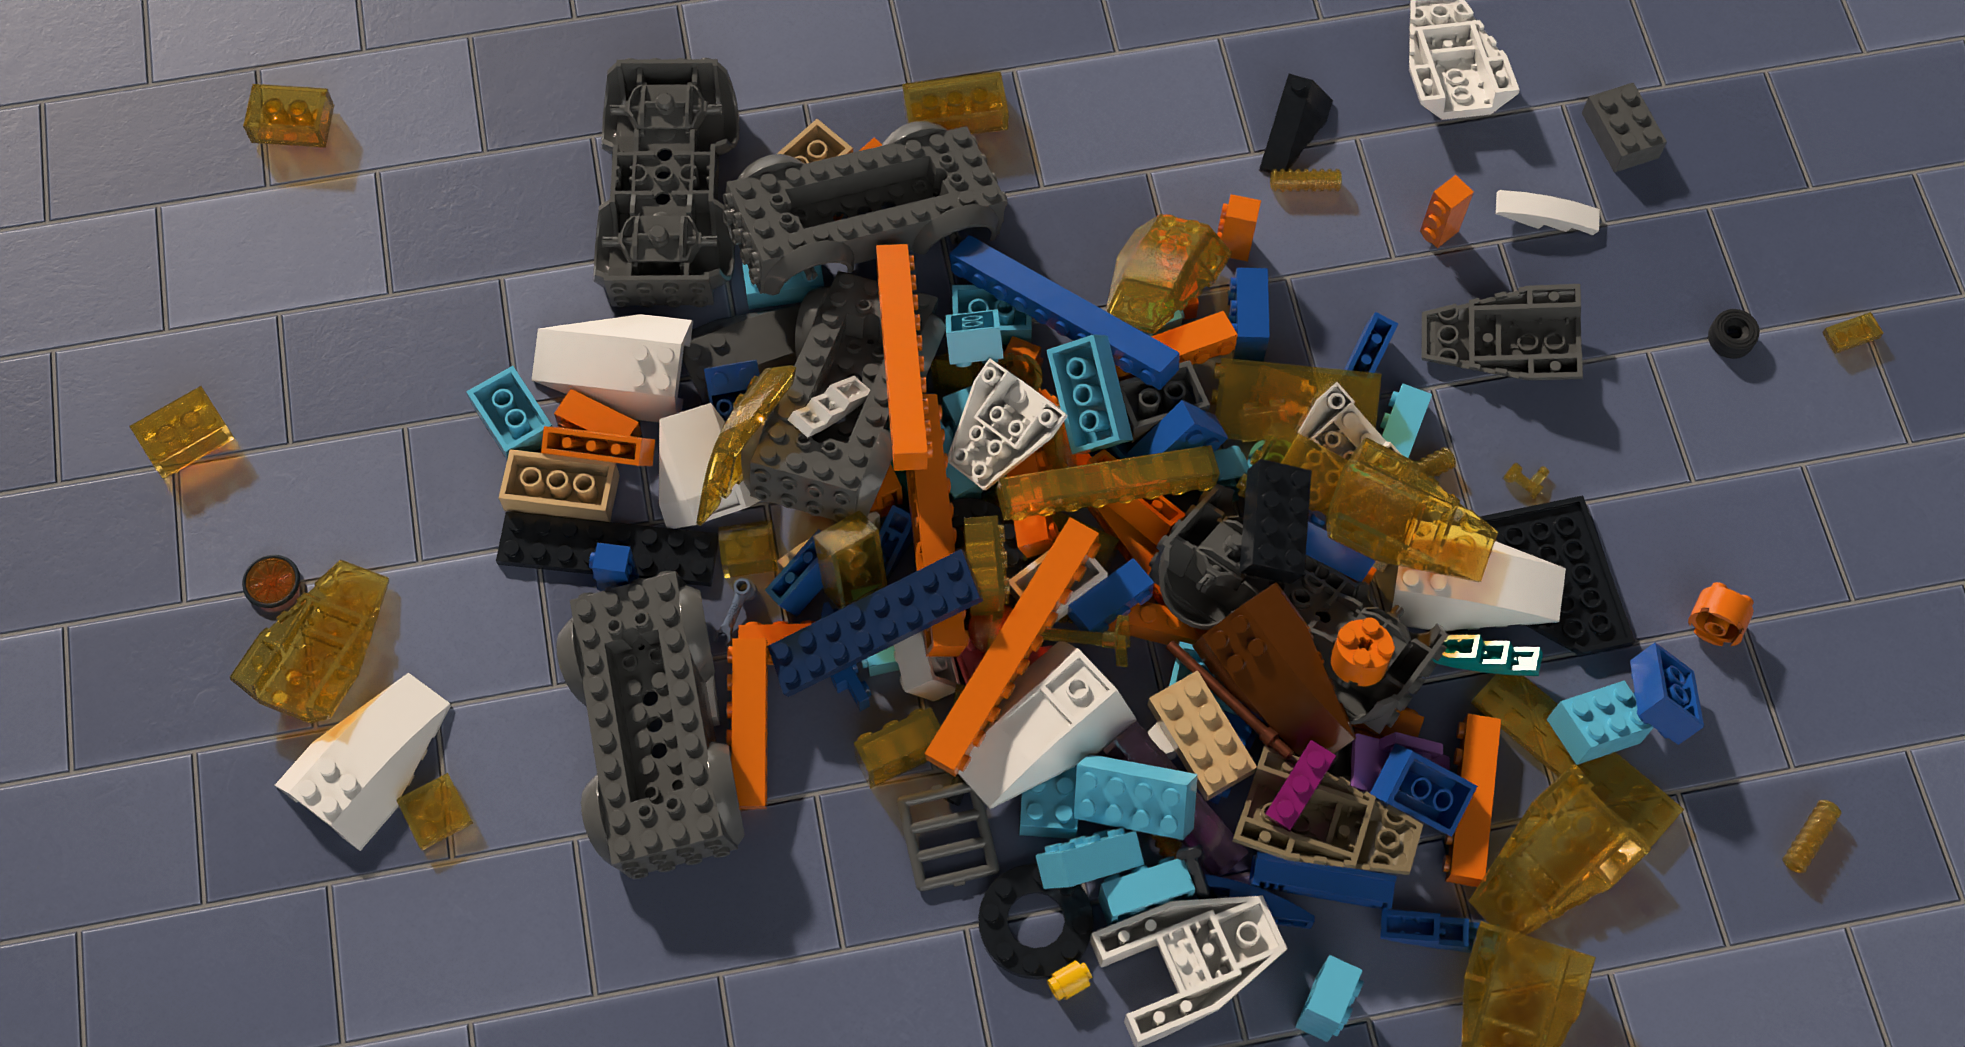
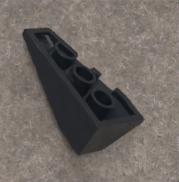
M1288 74L1259 170L1284 177L1300 157V153L1312 142L1320 128L1322 129L1326 124L1333 100L1312 79Z

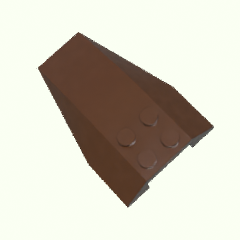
M1277 582L1241 605L1202 635L1192 646L1214 678L1265 726L1272 727L1279 734V739L1294 751L1297 757H1301L1311 740L1335 754L1356 739L1342 702L1339 703L1334 690L1336 688L1334 683L1326 673L1320 651H1317L1312 640L1314 636L1311 629Z

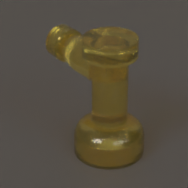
M1515 462L1502 479L1508 483L1515 481L1531 494V498L1535 499L1544 488L1541 482L1548 476L1549 470L1542 466L1529 479L1521 473L1522 467Z

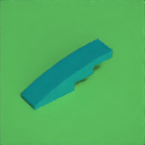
M1448 635L1443 644L1447 647L1446 651L1439 661L1433 660L1440 665L1477 672L1539 676L1543 652L1540 647H1513L1511 641H1483L1481 635Z

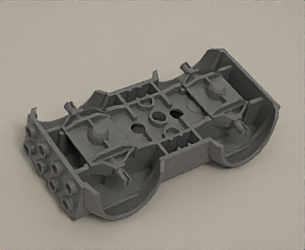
M628 58L616 60V63L607 71L601 149L613 155L610 199L601 204L598 210L593 281L606 289L611 306L620 308L643 306L650 308L655 305H667L669 307H679L681 305L705 307L706 305H714V290L727 283L733 276L735 245L731 237V228L729 225L726 226L723 221L722 211L725 210V206L718 201L719 156L735 148L739 140V112L728 71L718 62V59L652 58L636 60ZM662 150H669L672 153L671 159L667 161H661L657 156ZM661 172L670 173V176L666 179L657 178V175ZM660 194L670 196V201L665 205L657 204L655 199Z
M916 121L901 126L890 134L882 146L806 164L795 157L783 154L768 155L757 159L746 167L738 177V180L727 182L726 193L723 194L725 210L722 211L725 225H729L731 228V237L734 245H738L740 248L742 263L744 265L747 264L749 268L751 283L757 285L760 294L777 295L780 293L784 283L802 271L805 272L807 280H811V277L814 280L818 276L814 269V266L841 263L847 266L848 273L853 272L855 264L876 259V245L908 244V251L912 250L923 255L936 242L946 236H949L952 244H958L962 240L958 231L971 227L989 228L991 230L990 241L996 240L997 235L1000 234L1001 225L1004 222V211L1008 200L1005 192H1001L995 173H991L986 156L981 154L976 137L971 135L967 126L947 130L935 123ZM886 202H889L894 204L896 207L882 209L881 206H884ZM841 214H844L848 217L846 219L834 221L833 219L835 215L836 217L841 216Z
M838 271L831 286H821L812 289L806 294L801 303L795 331L797 361L780 398L760 402L750 412L742 437L741 466L744 484L748 488L751 497L854 526L855 523L868 517L893 455L878 281ZM912 291L913 294L918 295V310H914V314L920 315V330L916 331V335L922 336V351H918V355L924 356V372H920V376L926 377L946 330V324L936 315L938 297ZM855 375L860 377L862 383L870 389L866 401L846 415L845 421L840 424L834 423L810 437L805 436L788 421L793 411L806 407L811 398L824 394L829 385L847 379L849 376Z
M1218 483L1211 491L1206 489L1200 496L1198 505H1191L1184 516L1185 519L1183 521L1178 520L1170 531L1171 535L1169 537L1164 535L1156 547L1159 552L1153 556L1149 563L1151 567L1149 577L1155 584L1160 586L1163 600L1171 613L1181 622L1193 628L1210 630L1241 605L1277 582L1311 629L1314 636L1312 640L1317 651H1320L1326 673L1334 683L1336 688L1334 690L1339 703L1342 702L1351 725L1364 723L1378 734L1383 731L1386 725L1391 728L1400 716L1397 710L1400 712L1405 710L1413 698L1409 694L1414 695V693L1416 694L1425 682L1422 676L1425 678L1430 676L1437 665L1433 660L1439 661L1446 651L1447 647L1443 644L1448 634L1444 628L1436 623L1429 632L1421 634L1409 632L1407 626L1399 622V618L1404 614L1402 607L1397 612L1400 606L1395 605L1387 613L1378 607H1374L1369 597L1370 584L1367 582L1355 583L1337 570L1306 555L1304 575L1291 584L1239 573L1243 518L1236 514L1232 504L1234 490ZM1374 618L1389 632L1395 646L1387 671L1379 682L1370 686H1357L1358 683L1352 681L1347 683L1336 675L1331 666L1332 650L1338 632L1345 624L1351 621Z
M663 571L656 577L634 579L630 584L623 586L612 585L605 588L604 591L583 593L578 598L571 599L572 618L559 632L556 648L564 680L574 696L587 707L597 775L588 782L582 792L581 814L586 833L594 849L604 861L632 879L645 878L649 872L656 870L659 872L671 871L676 868V865L683 863L687 865L698 864L703 861V858L710 856L715 858L728 856L730 851L738 849V845L745 836L729 746L716 742L706 687V682L713 676L715 669L700 590L688 586L676 571ZM651 691L658 694L657 703L653 706L644 705L643 698L645 694ZM657 719L662 720V728L658 732H650L651 723ZM660 743L665 744L667 747L666 755L660 759L654 758L652 755L654 746Z

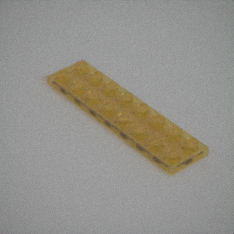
M1496 674L1472 700L1471 704L1485 716L1501 719L1500 728L1644 850L1648 851L1684 810V808L1616 752L1576 765L1547 721V718L1558 704L1525 676Z

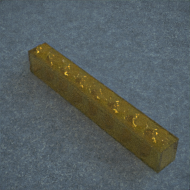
M1209 445L999 478L996 492L1003 519L1018 521L1028 516H1049L1054 512L1065 510L1067 512H1074L1080 508L1090 506L1100 508L1115 502L1125 504L1134 499H1155L1160 495L1166 494L1181 495L1186 491L1197 489L1199 491H1206L1216 486L1220 471L1212 446Z

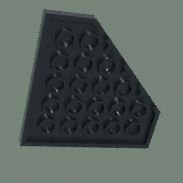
M1583 495L1442 524L1461 527L1566 568L1559 622L1525 626L1580 657L1632 646L1635 643Z

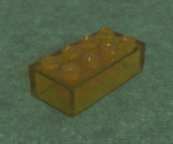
M1001 71L902 84L903 105L907 124L916 121H927L941 125L947 130L967 126L971 134L1008 130L1009 112Z

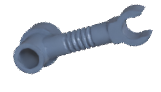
M739 578L735 581V596L724 623L713 635L715 643H717L720 635L726 634L725 646L731 645L733 627L743 603L753 600L757 594V587L750 579ZM743 585H747V589L745 591H740V588Z

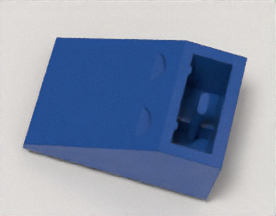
M757 360L704 369L710 403L741 444L745 424L754 406L764 401Z

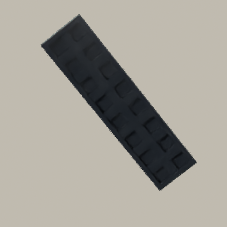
M507 511L505 513L496 557L498 565L593 575V570L589 568L591 552L596 551L597 543L630 547L640 578L648 579L656 577L663 571H676L686 584L712 586L719 533Z

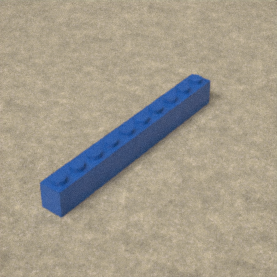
M969 235L950 253L951 271L956 276L963 277L977 288L984 289L998 300L1005 301L1019 312H1024L1040 324H1045L1054 329L1061 336H1066L1073 341L1093 334L1108 336L1114 364L1124 372L1131 373L1140 378L1145 384L1152 385L1161 390L1179 371L1180 353L978 239Z

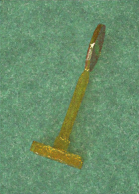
M988 604L978 609L971 616L968 624V634L973 646L986 653L1013 609L1003 604ZM1117 616L1114 632L1104 631L1099 633L1046 628L1042 634L1044 640L1102 645V648L1115 649L1116 666L1128 667L1127 647L1131 645L1129 616Z

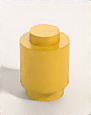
M1075 960L1053 973L1052 978L1048 979L1047 983L1058 1001L1063 998L1067 1000L1090 986L1089 979L1092 978V975L1085 963L1079 964Z

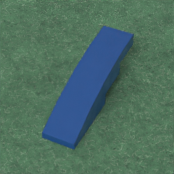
M1205 874L1209 889L1213 890L1215 895L1227 896V898L1263 896L1276 925L1311 929L1315 922L1314 915L1264 889L1236 880Z
M1382 909L1380 939L1443 950L1497 955L1498 924L1469 922V919L1440 917V913Z

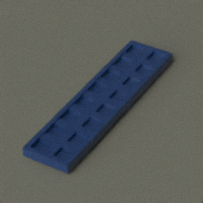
M960 549L768 645L783 695L790 697L984 601L966 552Z

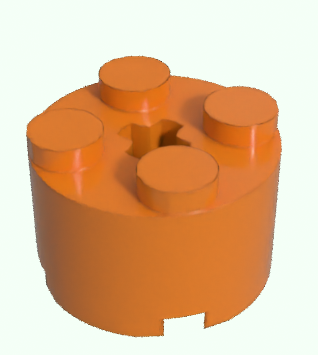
M1715 582L1711 587L1701 591L1688 619L1689 626L1692 624L1695 627L1694 633L1708 643L1723 646L1724 642L1732 643L1731 646H1736L1742 641L1753 616L1754 610L1752 606L1754 601L1747 595H1741L1736 591L1728 589L1726 585Z
M1374 618L1351 621L1345 624L1338 632L1332 650L1331 666L1336 675L1347 683L1352 681L1358 683L1357 686L1363 687L1376 684L1383 678L1395 650L1393 639L1389 632Z

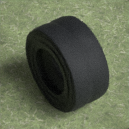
M1725 310L1715 318L1710 326L1708 340L1713 350L1719 355L1731 359L1741 358L1747 355L1757 343L1760 334L1759 325L1752 315L1743 310ZM1727 330H1737L1740 333V338H1731Z

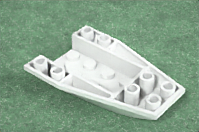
M1060 640L1031 664L1022 676L1019 675L1013 683L1015 688L1008 699L1003 698L998 706L1001 708L997 719L993 724L990 722L984 729L986 736L978 748L976 746L973 747L969 754L972 757L969 765L964 772L959 770L958 774L987 807L992 809L1077 766L1088 754L1097 755L1136 721V717L1119 691L1079 649Z

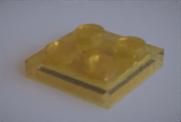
M448 773L396 799L421 850L473 824Z

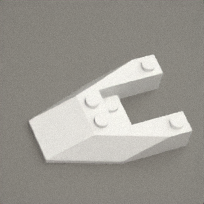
M1263 896L1171 901L1093 932L1090 938L1091 946L1101 968L1158 945L1177 988V994L1126 1014L1124 1023L1135 1047H1142L1218 1011L1287 950Z

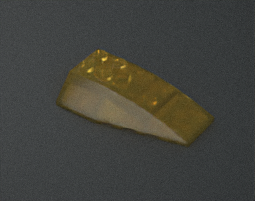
M1159 214L1135 229L1118 254L1106 312L1140 331L1154 334L1174 318V313L1177 310L1182 311L1187 307V302L1192 297H1199L1204 287H1210L1215 283L1230 259L1232 252L1208 224L1199 223L1196 220L1177 218L1170 214Z
M789 365L765 368L759 377L754 376L747 392L744 395L740 394L735 400L734 409L718 436L706 469L696 524L702 526L719 507L721 497L726 499L731 494L733 486L735 484L739 485L743 481L741 450L793 385L796 367Z
M1367 437L1364 438L1343 467L1327 510L1325 521L1328 538L1378 562L1481 582L1498 532L1471 509L1467 510L1460 504V500L1455 495L1448 494L1439 486L1440 483L1432 476L1428 477L1420 470L1421 467L1413 460Z
M339 560L314 583L315 587L308 593L304 592L297 599V603L288 612L284 610L276 618L277 622L269 629L266 627L259 633L230 675V680L259 704L304 722L314 723L331 719L360 674L389 584L388 577Z
M1572 764L1531 803L1468 901L1507 945L1542 927L1541 925L1562 916L1564 912L1573 907L1582 905L1589 901L1591 897L1609 890L1652 850L1633 828L1624 827L1591 790L1594 786L1593 783L1576 764Z
M1480 921L1464 975L1461 1047H1561L1568 1031L1580 1015L1596 957Z

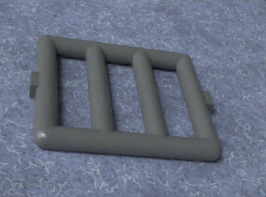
M966 782L944 787L942 784L931 786V790L901 796L897 799L903 833L918 891H927L952 884L954 887L965 885V881L994 875L999 872V864L984 802ZM970 792L974 809L913 823L909 806ZM977 820L980 837L919 851L916 834ZM983 848L986 865L926 879L922 862Z

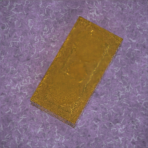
M1871 312L1827 327L1822 332L1834 354L1879 339L1884 334Z

